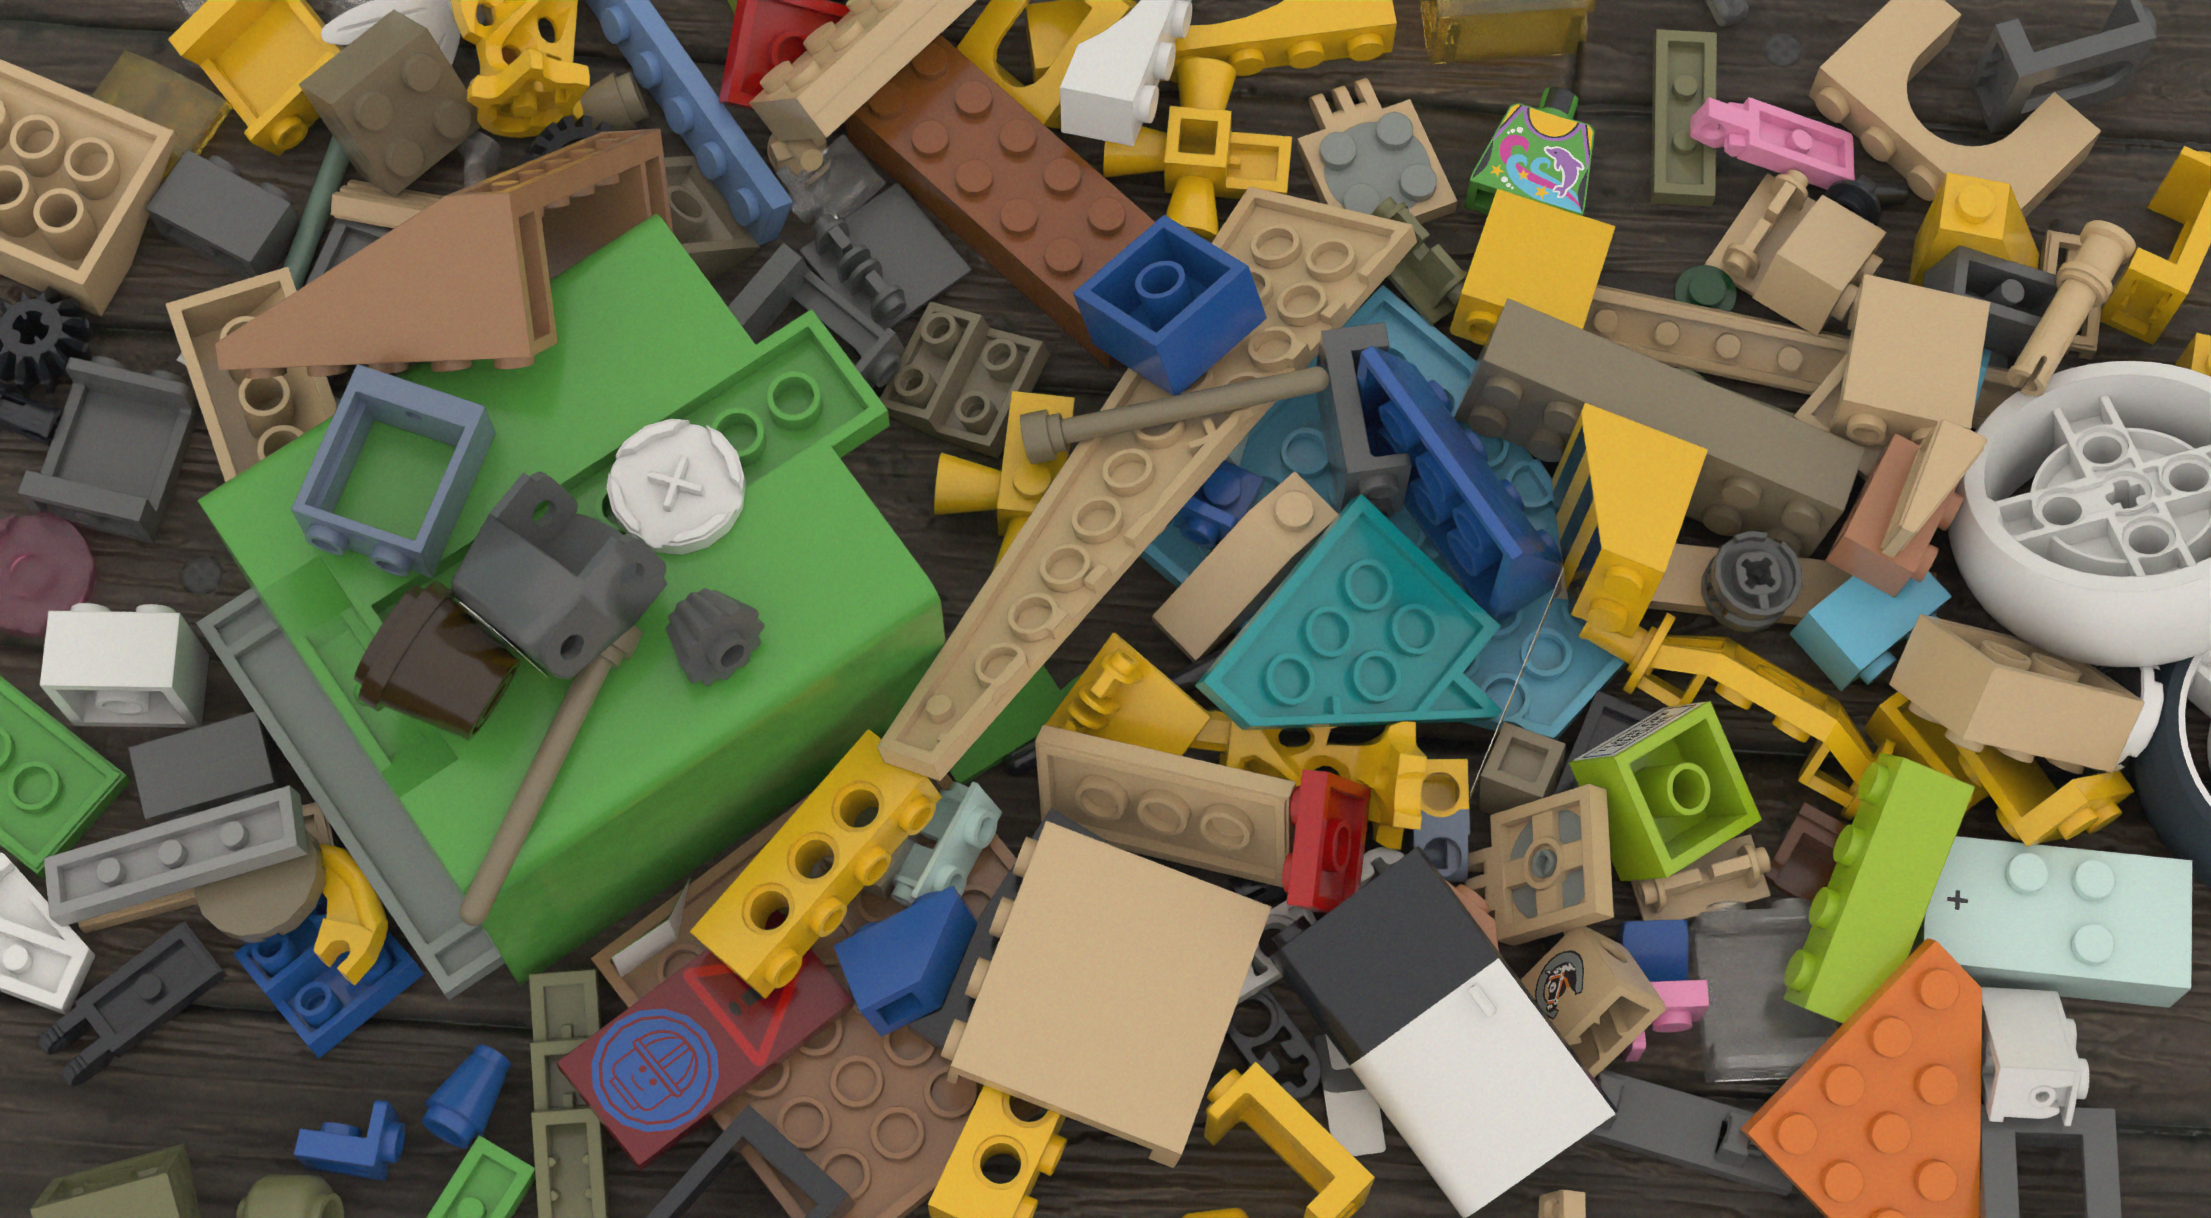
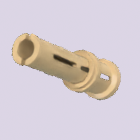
M2093 220L2086 223L2080 234V248L2072 261L2063 263L2056 274L2058 289L2056 295L2014 366H2011L2006 375L2008 382L2014 388L2018 386L2023 376L2028 377L2020 390L2021 393L2037 397L2044 394L2050 378L2091 308L2098 307L2108 300L2113 291L2111 280L2120 265L2130 262L2136 252L2135 241L2121 227L2103 220Z

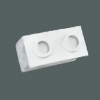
M1981 987V1092L1989 1121L2003 1122L2004 1117L2044 1119L2055 1116L2060 1112L2064 1126H2071L2076 1100L2085 1099L2088 1093L2089 1067L2086 1059L2078 1058L2076 1052V1024L2074 1019L2066 1018L2058 991Z

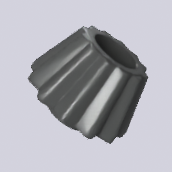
M703 588L698 593L691 592L685 600L677 603L675 611L668 616L670 623L666 627V632L680 667L684 670L687 679L691 683L701 681L705 686H709L718 678L726 680L731 677L736 668L745 666L749 662L751 652L761 645L759 634L765 627V624L758 619V611L717 590L711 591L707 588Z

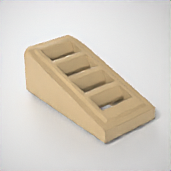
M1944 418L1941 422L1938 421L1919 445L1881 544L1882 554L1894 558L1898 552L1905 549L1984 451V445L1988 441L1986 437Z

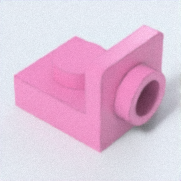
M1707 980L1650 982L1666 1006V1010L1652 1022L1653 1031L1679 1032L1692 1028V1022L1700 1021L1709 1007ZM1645 1030L1623 1050L1624 1062L1638 1061L1646 1049Z

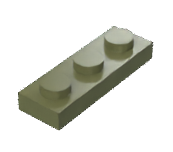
M1656 29L1653 39L1651 203L1712 207L1716 196V148H1711L1690 137V118L1699 110L1708 97L1716 99L1717 33Z

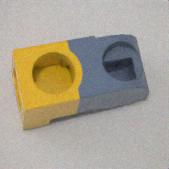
M1427 759L1421 790V830L1409 829V852L1420 846L1447 882H1466L1468 877V836H1470L1468 759Z

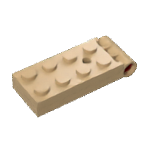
M849 0L846 6L850 12L835 25L831 21L811 33L803 42L807 51L792 64L790 61H785L769 71L760 81L764 90L751 100L749 104L778 141L827 138L976 0Z

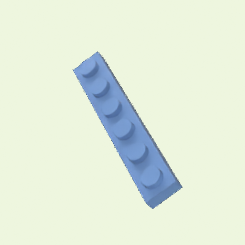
M585 0L600 21L606 38L611 43L617 45L632 66L638 83L643 88L649 90L663 110L669 127L676 134H680L693 152L703 175L714 182L727 200L735 220L747 228L758 245L779 238L793 204L792 199L724 104L719 103L717 94L649 0Z

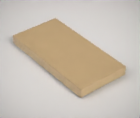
M1042 726L1035 740L1041 823L1050 809L1053 808L1106 840L1107 844L1119 849L1283 887V865L1286 856L1289 853H1293L1296 826L1291 821L1290 803L1293 791L1296 788V782L1052 726Z

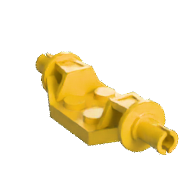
M1669 613L1666 614L1658 629L1652 626L1647 631L1638 626L1633 638L1619 633L1599 630L1590 622H1586L1578 636L1579 638L1590 641L1629 664L1627 671L1631 675L1622 690L1630 695L1638 687L1669 707L1691 704L1709 676L1719 682L1715 691L1733 704L1749 710L1754 702L1775 714L1776 716L1772 724L1787 735L1805 743L1810 735L1817 738L1818 740L1799 772L1798 781L1844 806L1840 816L1849 821L1856 815L1861 802L1858 798V787L1865 770L1870 764L1877 762L1880 753L1890 755L1893 753L1896 743L1886 738L1873 754L1839 700L1728 637L1667 635L1676 617ZM1654 668L1690 673L1694 674L1686 690L1682 691L1651 674ZM1829 751L1832 752L1854 780L1850 788L1818 769Z

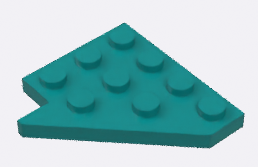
M1360 494L1350 500L1195 686L1242 730L1388 725L1400 721L1416 722V724L1488 721L1498 717L1502 709L1463 672L1501 626L1368 499Z

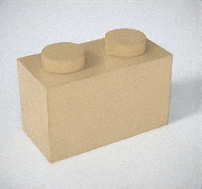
M1822 194L1776 253L1753 299L1813 335L1818 336L1832 316L1841 322L1847 316L1864 274L1875 276L1884 259L1875 255V252L1887 232Z

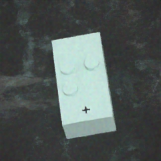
M1956 836L1909 956L1929 938L1936 940L1980 987L2058 991L2061 997L2170 1008L2191 990L2192 860L2038 844L2026 847L2024 843Z

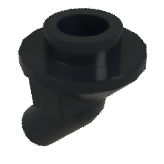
M1862 174L1857 181L1840 180L1834 182L1826 190L1824 196L1877 226L1882 214L1880 205L1905 204L1908 198V187L1905 181H1873Z

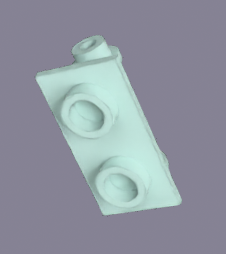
M952 782L949 790H941L939 792L942 798L936 804V810L932 819L921 831L924 837L935 840L937 843L933 849L917 843L914 844L899 873L893 878L895 888L891 897L895 901L906 907H911L912 903L920 896L929 892L942 891L952 885L961 896L963 895L967 877L982 849L992 841L997 829V821L1002 814V811L978 783L972 782L968 788L961 783Z

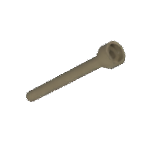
M1311 367L1064 419L1061 413L1049 415L1047 409L1020 415L1023 443L1031 465L1057 460V453L1068 451V444L1318 393L1327 388L1329 375L1321 367Z
M635 625L575 675L460 906V918L467 925L476 926L486 920L610 668L618 669L623 659L630 660L643 635V632Z

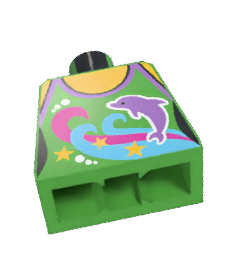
M1548 87L1543 91L1538 109L1521 103L1512 104L1509 107L1471 175L1464 208L1488 215L1497 189L1583 216L1595 129L1590 124L1573 120L1578 105V98L1574 93L1560 87Z

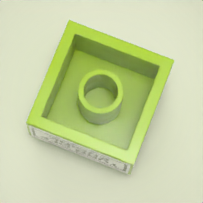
M1711 701L1664 707L1569 762L1579 787L1591 784L1607 789L1610 858L1620 881L1668 878L1762 820Z

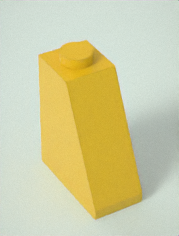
M1947 172L1915 237L1909 284L1923 287L1924 272L1959 245L2038 269L2040 255L2011 184Z

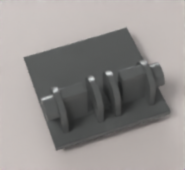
M898 182L845 219H835L830 213L819 218L812 227V230L816 233L815 239L799 250L800 254L825 283L884 330L888 327L892 329L972 272L971 268Z

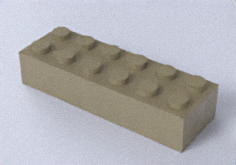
M1507 298L1476 361L1454 416V419L1469 424L1475 432L1486 437H1500L1526 448L1534 457L1546 462L1560 461L1585 403L1706 448L1708 451L1685 516L1702 522L1710 531L1723 536H1734L1748 531L1767 532L1768 538L1780 544L1784 541L1796 553L1797 558H1809L1844 512L1865 451V447Z

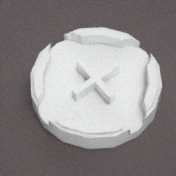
M668 419L644 426L623 442L615 455L616 461L611 468V474L609 473L606 489L616 522L626 534L636 536L652 551L657 553L683 555L708 548L731 530L743 510L746 481L737 451L719 431L707 425L704 428L700 425L690 424L689 420Z

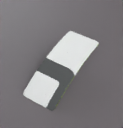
M1326 1034L1316 1036L1314 1041L1317 1057L1321 1063V1080L1330 1134L1352 1156L1384 1152L1386 1146L1380 1106Z

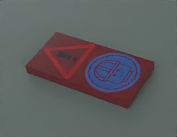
M778 909L767 919L765 930L775 929L786 920ZM706 949L557 1062V1066L637 1168L642 1171L853 1008L854 1000L811 949L802 957V965L795 977L785 986L775 988L766 999Z

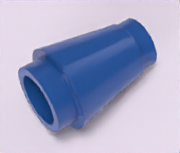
M481 1044L477 1045L473 1053L425 1101V1106L428 1110L422 1118L423 1125L431 1133L448 1144L462 1149L468 1148L473 1138H477L479 1135L482 1137L506 1079L505 1075L511 1068L510 1061L493 1048Z

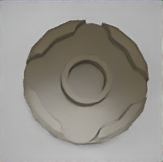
M305 829L307 855L195 887L194 895L202 915L228 937L248 943L264 942L266 940L263 938L271 937L277 933L283 936L298 928L315 909L325 886L326 868L322 866V856L320 854L322 850L318 840Z

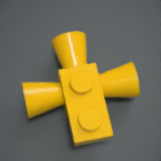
M1191 58L1180 62L1176 67L1180 107L1170 106L1167 133L1141 126L1134 146L1105 141L1103 176L1107 178L1164 171L1165 193H1173L1166 216L1212 243L1219 232L1215 197L1241 199L1249 186L1287 195L1292 137L1231 132L1232 111L1225 109L1237 75L1235 68L1217 59Z
M1012 391L1002 471L942 452L940 454L935 486L934 514L944 515L997 510L998 536H1004L992 572L1069 458L1070 444H1068V451L1057 453V460L1031 465L1023 443L1020 415L1047 409L1049 415L1061 413L1063 419L1074 417L1075 397Z

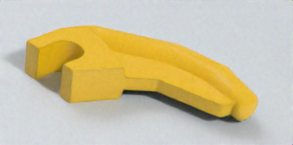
M319 843L322 852L320 851L322 866L326 868L325 886L322 893L328 900L326 919L323 918L313 951L328 967L335 962L340 954L350 951L347 959L337 969L347 981L355 986L376 963L387 935L388 921L380 897L349 851L344 848Z

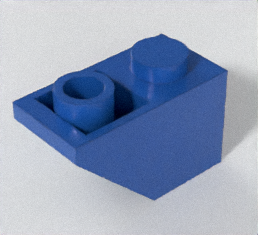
M953 885L942 891L926 893L917 898L911 907L883 921L867 923L855 930L851 937L833 945L859 1011L881 1037L940 1008L943 1004L978 924L973 912Z

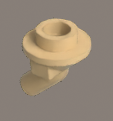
M772 133L767 147L768 159L774 170L783 177L793 180L809 179L819 173L826 163L828 153L826 138L778 141Z

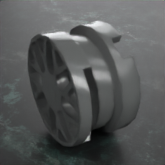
M1748 531L1734 535L1730 541L1721 546L1717 554L1708 563L1702 576L1701 595L1707 610L1719 623L1734 631L1753 633L1769 628L1795 602L1802 587V568L1796 553L1784 541L1780 544L1768 538L1767 532ZM1708 573L1711 575V582H1707ZM1713 588L1716 595H1709L1707 589ZM1712 602L1720 603L1718 610L1712 605ZM1725 608L1728 613L1723 617L1721 613Z

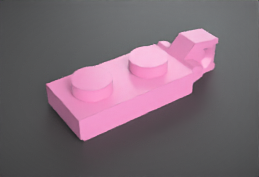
M1708 97L1705 103L1690 118L1691 138L1711 148L1724 147V152L1731 157L1737 156V159L1780 174H1786L1789 169L1797 170L1807 177L1809 184L1826 190L1834 182L1840 180L1855 181L1852 133L1750 97L1743 104L1733 102L1727 104Z

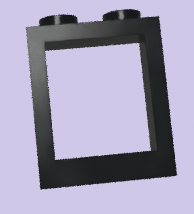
M748 1104L646 1218H681L746 1144L751 1146L816 1205L805 1218H844L856 1203L849 1193Z

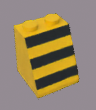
M1588 403L1584 404L1552 479L1554 507L1569 608L1572 616L1590 622L1599 630L1619 633L1633 638L1666 572L1708 449Z

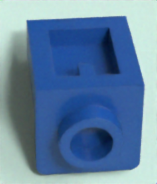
M1224 460L1174 516L1173 526L1180 528L1182 535L1191 542L1205 548H1214L1245 514L1253 508L1263 488L1264 478Z
M375 1100L366 1138L361 1137L362 1130L357 1127L325 1122L322 1123L321 1131L300 1128L294 1155L307 1170L386 1181L389 1163H398L401 1158L405 1142V1124L398 1122L399 1114L390 1102Z

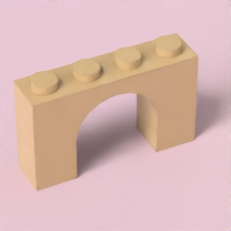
M1890 0L1819 67L1808 96L1815 101L1818 110L1823 116L1832 122L1841 123L1859 138L1863 148L1870 156L1878 161L1887 162L1906 178L1911 190L1920 198L1926 201H1933L1947 172L2010 183L2023 216L2026 218L2086 159L2101 130L2054 92L2015 131L1995 143L1983 146H1963L1937 137L1927 130L1913 113L1908 100L1907 83L1948 45L1962 14L1945 0Z

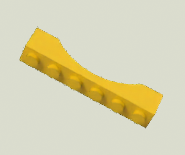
M1057 0L1026 5V34L1034 83L1046 73L1091 11L1092 7L1083 0ZM1283 0L1277 5L1245 18L1211 25H1190L1186 38H1176L1174 43L1176 55L1169 80L1178 83L1177 65L1191 58H1212L1224 61L1235 68L1236 76H1249L1260 72L1264 68L1288 65L1298 69L1311 68L1323 61L1351 58L1355 61L1375 59L1383 53H1391L1393 50L1397 25L1393 1Z

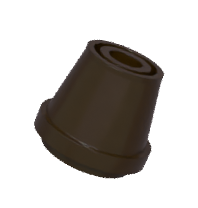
M437 580L430 583L425 589L414 585L405 593L387 616L357 667L354 680L362 685L358 699L376 711L386 707L470 741L482 728L502 699L517 673L521 660L514 657L454 601L455 592Z

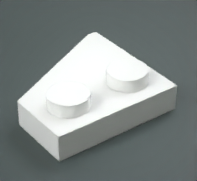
M0 853V992L66 1015L70 1012L96 955L69 925L62 927L50 919L49 906L45 898L7 856Z

